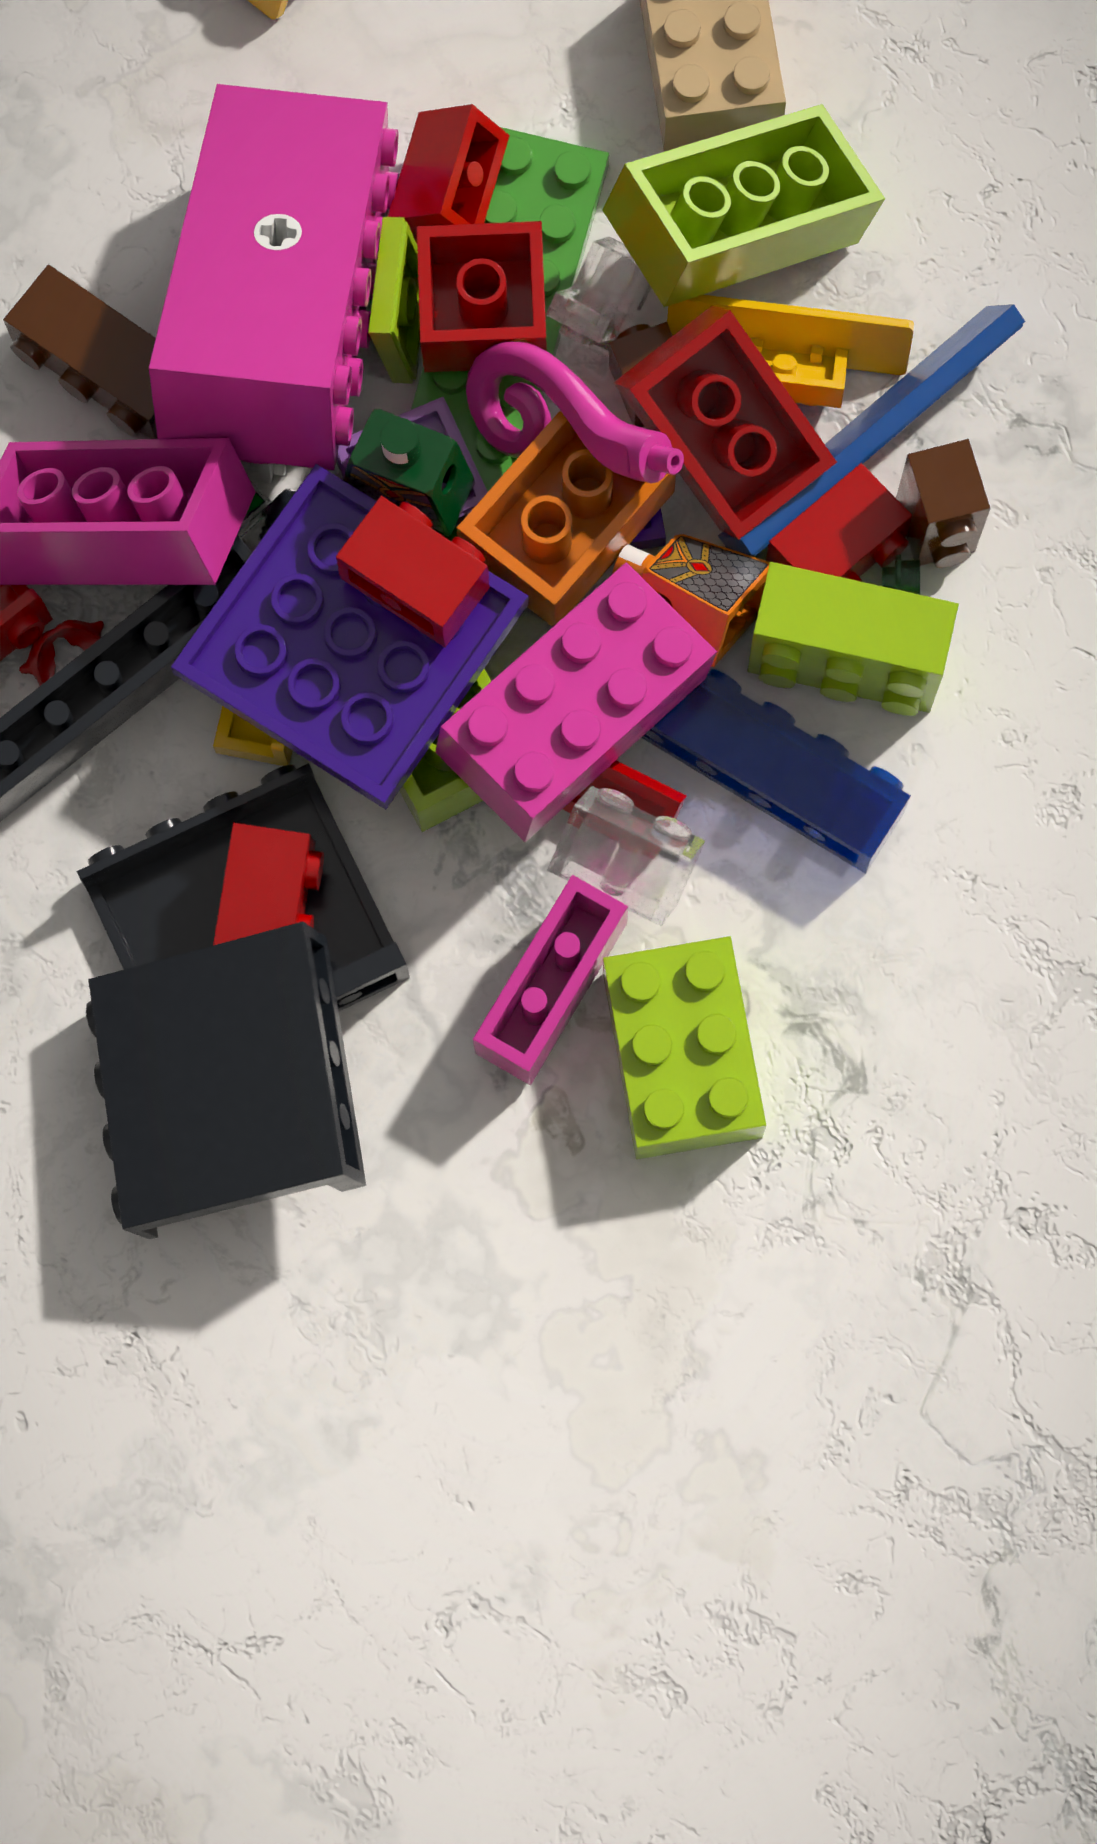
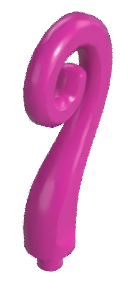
M525 342L495 344L475 358L468 372L466 397L471 416L485 440L496 450L507 456L518 458L551 421V414L541 393L525 383L511 385L504 394V400L520 413L523 420L522 430L514 427L506 419L500 406L499 384L504 376L512 375L534 383L545 392L569 421L590 453L602 465L613 472L634 480L656 483L663 479L667 473L675 475L682 469L684 463L683 453L680 449L672 448L671 441L666 434L634 426L617 418L564 363L535 345Z

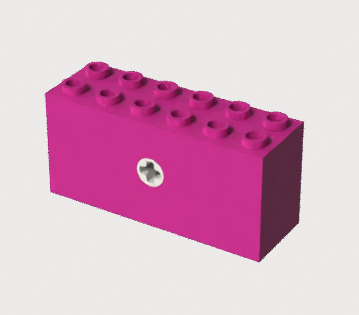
M224 84L216 85L149 365L158 439L229 438L239 459L250 463V472L259 473V482L272 483L273 474L284 476L286 465L313 468L315 464H318L326 470H335L339 445L350 446L352 439L354 409L347 407L350 396L359 397L361 392L363 359H358L357 355L359 348L368 349L370 346L371 337L368 331L371 311H367L366 308L368 302L373 299L377 267L375 262L379 251L382 218L385 216L386 210L390 209L392 200L395 198L399 173L389 172V166L395 167L399 134L398 129L388 128V102Z

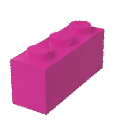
M572 874L473 1038L475 1054L531 1086L601 969L603 957H608L625 929L628 921V906Z

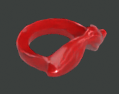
M65 620L54 629L46 631L33 643L28 659L19 667V671L22 674H32L39 686H41L55 675L56 672L53 642L57 638H65L72 646H79L85 651L101 638V632L104 627L103 621L89 623L79 620Z

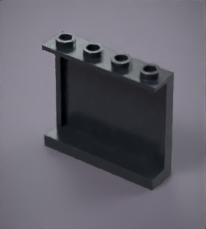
M309 763L297 769L292 764L279 767L261 779L262 785L241 795H238L236 791L221 794L204 805L203 813L183 822L179 818L163 821L146 832L147 839L125 849L121 845L105 848L88 859L89 866L76 871L87 889L123 969H128L213 946L233 823L307 833L316 841L315 851L324 853V864L319 889H308L305 914L314 916L313 928L327 937L338 1011L410 978L408 967L397 943L393 941L319 789Z
M302 921L88 979L91 1001L86 1005V1018L92 1034L96 1037L99 1062L96 1063L94 1068V1078L100 1095L105 1099L108 1124L103 1127V1143L107 1155L113 1161L116 1187L111 1192V1203L115 1217L122 1224L123 1230L147 1239L158 1238L157 1227L325 1185L341 1192L367 1186L326 936Z

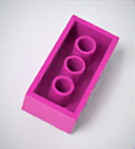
M229 438L9 442L0 459V585H215L256 493Z
M626 562L448 719L440 728L435 753L524 842H527L706 679L717 651Z

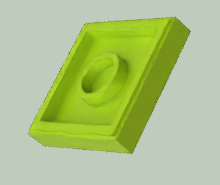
M383 217L368 333L392 383L413 384L417 376L420 351L417 244L404 217Z

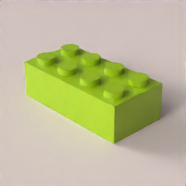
M820 104L625 163L602 211L663 307H667L858 244L886 198L824 105Z

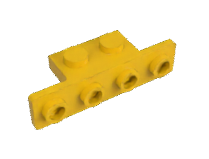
M700 295L668 306L667 323L672 335H675L710 306L731 310L795 403H802L808 406L841 408L846 369L893 375H904L907 372L914 332V323L911 320L711 295Z

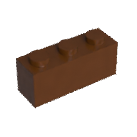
M48 264L3 319L13 341L10 346L11 350L33 369L40 370L44 365L59 375L58 381L61 386L79 401L88 403L92 398L109 411L106 413L108 418L128 435L136 437L141 432L150 439H158L149 375V365L156 338Z

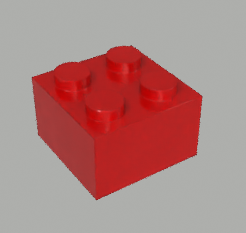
M542 221L417 226L420 344L424 373L469 371L475 358L484 350L503 342H525L547 351Z

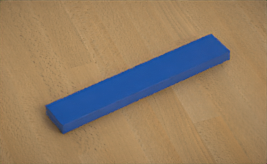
M1014 304L986 306L825 444L837 461L835 465L739 540L721 532L718 537L725 547L753 556L761 552L768 546L769 541L855 467L860 463L866 462L1020 330L1026 321Z

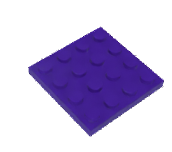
M315 464L174 661L171 669L173 674L386 810L438 736L441 726L452 716L529 604V598L527 594L488 571L490 588L446 648L340 578L336 555L377 501L318 464Z

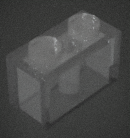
M591 786L574 805L547 871L567 881L573 874L628 906L629 911L662 926L677 906L705 840L693 835L691 829L686 824L668 816L656 817L635 807L633 801L619 791L608 788L597 789Z

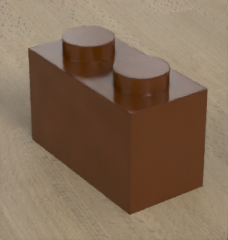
M969 439L907 454L896 499L912 514L907 539L916 567L934 563L936 568H946L964 562L971 556L970 553L976 551L990 511L988 498Z

